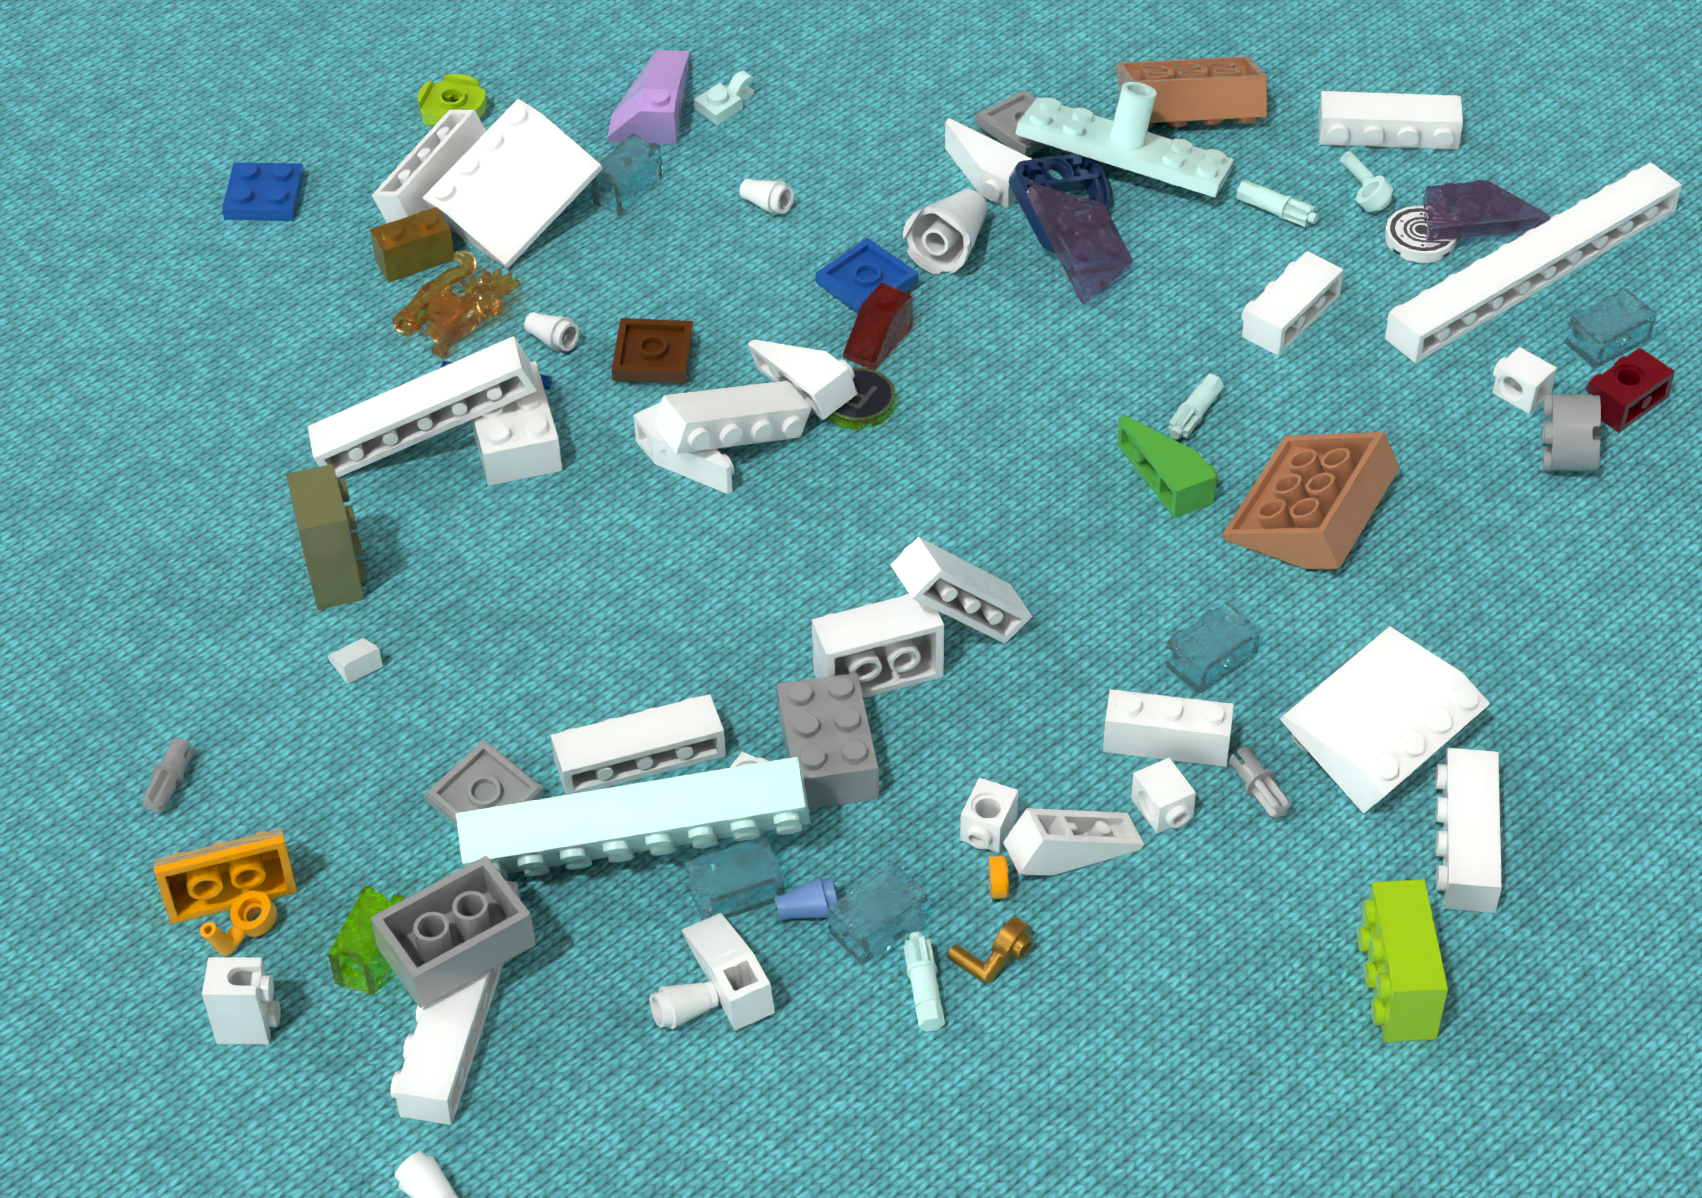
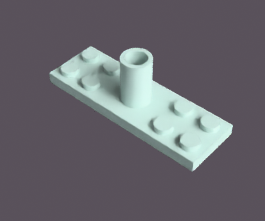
M1126 82L1122 85L1114 121L1095 116L1090 110L1085 108L1073 109L1060 105V102L1053 98L1037 97L1018 121L1015 135L1214 198L1229 176L1234 159L1226 157L1219 150H1204L1192 146L1189 141L1184 139L1172 140L1147 132L1157 92L1149 85L1139 82Z

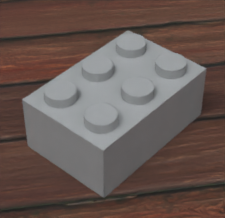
M858 673L776 684L778 718L786 758L798 757L804 778L808 809L879 799V769Z
M487 855L370 917L377 948L420 1008L536 945L530 912Z

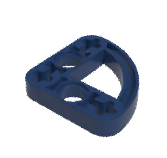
M1078 154L1023 160L1018 162L1009 176V185L1039 243L1049 252L1064 253L1082 246L1095 234L1107 214L1110 202L1109 184L1104 169L1097 160ZM1048 170L1058 172L1063 180L1054 178ZM1088 189L1090 206L1087 219L1073 228L1055 193ZM1034 202L1044 204L1049 212L1041 211L1035 206Z

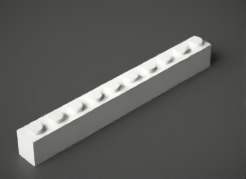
M1651 162L1638 170L1631 171L1626 177L1612 185H1606L1598 193L1587 199L1580 200L1572 208L1561 214L1554 215L1549 221L1535 229L1528 230L1523 236L1511 243L1503 244L1497 251L1483 259H1477L1472 265L1462 271L1449 275L1443 282L1430 289L1423 290L1418 296L1408 302L1395 306L1389 312L1387 318L1385 339L1414 363L1419 362L1674 213L1682 184Z

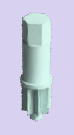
M1247 180L1242 181L1237 190L1238 200L1278 215L1283 220L1286 219L1303 227H1308L1309 222L1315 224L1318 220V214L1313 212L1315 206L1297 200L1290 195L1285 196Z
M1209 373L1194 389L1188 399L1179 406L1177 412L1169 421L1170 425L1167 427L1170 430L1169 435L1171 438H1179L1180 440L1183 436L1187 439L1196 425L1201 422L1204 413L1224 387L1220 377Z
M913 932L909 935L910 940H905V946H903L907 964V976L911 980L919 1027L925 1032L935 1031L945 1024L936 978L937 966L934 961L931 940L924 939V935L922 936L921 932Z

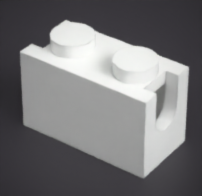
M208 957L202 998L217 1044H270V1027L279 1026L281 1010L279 1000H273L272 975H266L262 958Z

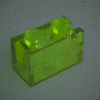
M363 887L328 953L335 984L373 995L376 994L390 965L377 948L370 917L404 900L403 896L394 894L390 901L383 894L375 892L374 888ZM357 959H359L360 971L352 969Z

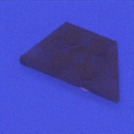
M1488 180L1427 186L1423 197L1425 208L1424 222L1427 223L1425 238L1427 241L1528 231L1550 220V216L1544 211Z
M1038 184L1030 186L1026 194L1081 304L1085 305L1100 290L1103 291L1109 286L1114 278L1122 275L1130 267L1133 259L1104 203Z

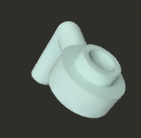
M1351 151L1345 153L1340 161L1363 185L1356 196V201L1367 212L1383 210L1392 200V185L1383 176L1374 177Z

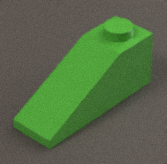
M1126 415L1119 417L1117 445L1174 518L1214 503L1218 475L1211 464H1207L1197 451Z

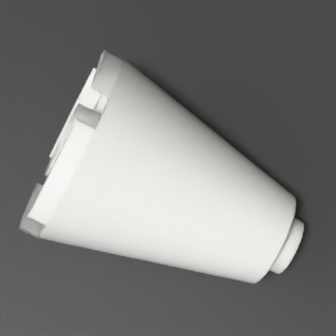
M966 189L915 211L906 221L903 229V239L905 237L909 246L907 252L910 258L919 267L933 274H940L941 272L953 273L962 267L970 256L988 211L987 203L983 196L974 190Z

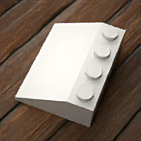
M517 99L422 198L429 209L438 208L453 233L508 269L600 173L603 167L542 113Z
M1389 626L1283 715L1280 720L1364 814L1490 703L1461 671Z

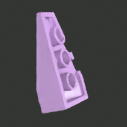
M655 51L612 113L608 142L677 144L690 51Z

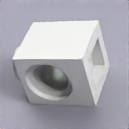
M1518 347L1509 357H1502L1496 364L1493 371V376L1496 377L1493 394L1531 414L1544 402V394L1552 393L1557 367Z
M1170 758L1133 773L1131 799L1157 834L1170 828H1179L1193 818L1196 792Z
M979 778L961 813L960 841L967 842L978 849H988L1000 853L1004 845L1003 842L1018 815V790Z

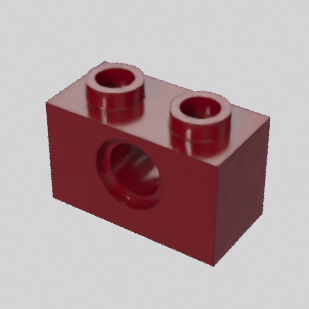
M1639 347L1627 357H1620L1613 367L1603 374H1596L1589 381L1586 392L1592 395H1600L1601 421L1620 433L1669 397L1675 371Z

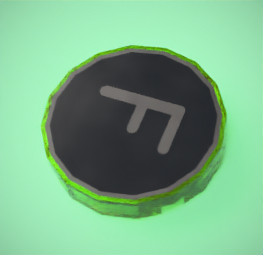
M864 367L852 368L855 374L853 382L857 395L827 418L838 426L849 429H862V425L871 423L872 427L882 424L891 416L895 408L894 385L888 377L879 371Z

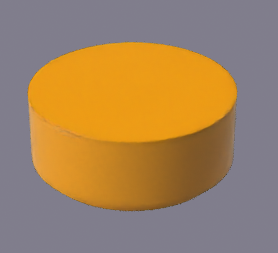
M1004 855L988 856L991 899L1006 898L1009 895L1007 859Z

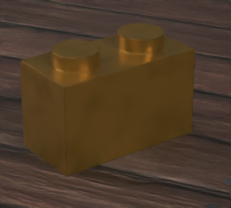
M437 207L370 229L375 261L388 283L455 260L450 227Z

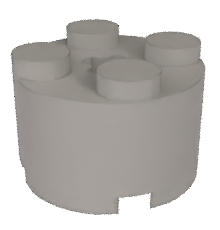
M1544 394V417H1550V421H1543L1542 444H1550V448H1543V471L1599 470L1601 440L1599 439L1601 427L1600 395Z

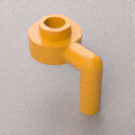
M257 890L245 892L234 901L231 907L230 918L234 925L226 934L213 922L204 923L200 928V934L220 955L229 956L246 936L257 937L269 931L276 921L277 908L265 893ZM261 913L257 919L253 920L257 914Z

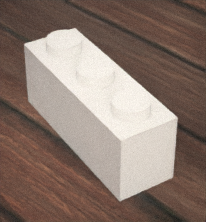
M1306 251L1296 262L1292 261L1289 263L1284 273L1276 281L1269 282L1264 292L1255 301L1252 300L1245 306L1241 317L1244 321L1242 337L1279 356L1340 296L1344 269Z
M1110 689L1105 719L1103 752L1157 759L1170 758L1173 761L1227 767L1234 704Z

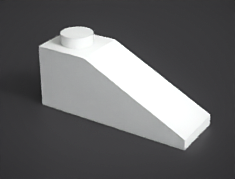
M950 118L945 121V149L979 194L1009 209L1017 201L1008 182L1009 176L1018 162L1031 160V158Z
M754 339L748 343L757 369L773 382L788 380L812 407L811 411L822 420L826 419L857 395L853 382L855 374L850 365L843 359L838 361L828 352Z
M1026 808L1003 842L1019 875L1049 876L1141 850L1144 846L1128 813Z

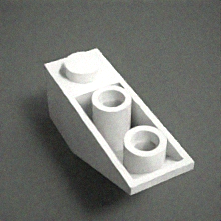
M661 402L633 415L636 442L654 464L723 493L730 494L733 492L732 475H734V467L726 454L721 455L717 449L676 454L654 427V423Z
M722 913L682 929V934L707 980L714 984L718 1000L734 1030H738L775 1013L769 980L752 950Z

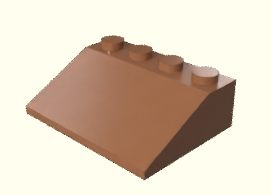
M1250 56L1115 63L1120 93L1122 85L1126 82L1143 83L1156 90L1157 95L1148 128L1154 127L1155 122H1168L1169 126L1181 127L1187 126L1188 121L1202 120V124L1218 125L1223 123V119H1236L1238 123L1257 122V117H1267V75Z
M1385 432L1284 436L1222 535L1225 541L1304 569H1340L1400 468Z

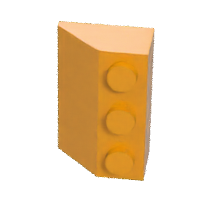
M282 828L269 832H259L253 836L228 842H218L212 846L174 853L167 857L155 859L154 862L155 876L170 924L231 910L234 901L240 895L252 890L265 893L270 900L297 893Z

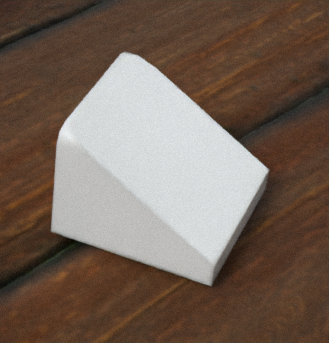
M364 638L328 655L329 661L347 684L383 667L380 650L376 645Z

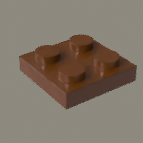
M620 318L611 369L612 380L686 383L694 335L693 321Z

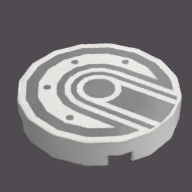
M1410 206L1396 211L1388 219L1385 230V240L1390 250L1393 252L1394 248L1400 252L1399 257L1417 263L1436 262L1443 259V255L1448 252L1450 255L1454 251L1458 235L1455 222L1446 213L1426 206Z

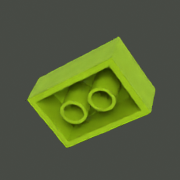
M1425 879L1372 882L1369 900H1363L1362 902L1364 925L1358 926L1357 939L1360 952H1366L1368 962H1365L1364 965L1366 987L1373 988L1375 998L1371 1002L1373 1024L1381 1025L1384 1042L1437 1040L1448 987Z

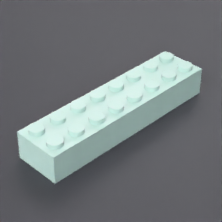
M798 757L456 813L462 864L466 867L487 855L505 880L508 879L507 874L524 871L525 876H538L549 873V867L566 864L567 869L586 868L592 865L591 860L608 857L609 862L628 861L634 858L633 853L649 850L651 855H665L675 852V846L691 843L693 848H708L717 845L718 839L733 836L735 841H750L759 838L760 832L777 830V834L780 835L792 834L801 831L802 825L811 824L804 778Z

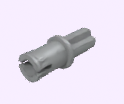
M179 738L173 739L161 763L154 766L152 770L153 779L143 796V807L146 810H152L155 813L164 811L175 788L182 786L185 769L195 754L194 746L189 747L187 753H185L190 742Z
M1243 747L1238 749L1237 752L1245 763L1240 762L1236 755L1232 754L1229 764L1246 784L1245 790L1248 795L1256 797L1271 818L1285 817L1289 813L1288 809L1291 806V802L1277 785L1276 776L1273 771L1264 768L1251 748Z

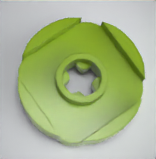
M465 74L443 75V81L433 84L432 79L426 82L418 92L419 111L423 123L427 126H435L448 110H475L478 117L481 118L487 109L485 89L480 87L477 79Z

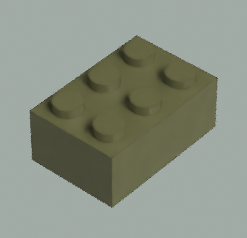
M333 464L286 474L317 610L364 600L361 584L368 582L363 559L356 561V557L363 556L358 533L350 532L357 529V523L353 507L350 505L344 506V502L350 501L345 478L337 479Z

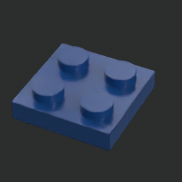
M233 163L222 207L224 220L294 221L305 175L303 163Z
M866 238L817 271L816 283L867 319L918 284V272L869 238Z

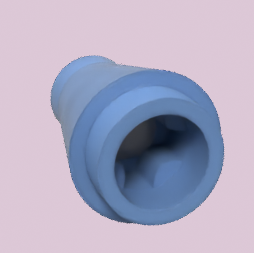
M819 876L787 893L775 896L781 921L788 919L832 917L831 913L841 911L833 877L822 879V876Z

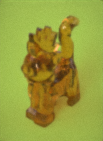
M469 251L454 252L452 257L461 265L447 269L434 281L425 283L410 303L392 319L395 330L406 337L422 327L421 322L429 321L431 324L425 331L435 342L431 351L442 360L449 356V346L454 341L465 336L476 325H481L485 319L500 316L505 307L501 299L520 286L519 279L512 280V273L501 277V269H497L492 275L489 271L483 270L478 281L475 276H471L476 270V258ZM469 277L471 279V284L462 283L463 291L465 292V295L462 297L450 288L457 282Z

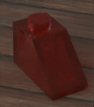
M881 282L862 303L845 346L843 358L875 371L913 327V295Z

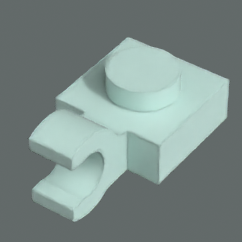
M743 70L734 75L728 87L718 83L694 99L695 110L714 124L719 125L743 109L742 101L749 99L754 94V90L746 85L753 80V77Z

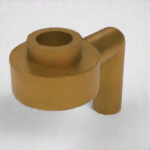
M1018 917L1011 918L998 933L992 946V953L985 962H982L958 944H954L947 954V959L982 983H991L1006 962L1010 963L1015 958L1021 960L1029 952L1034 942V939L1030 937L1032 927Z

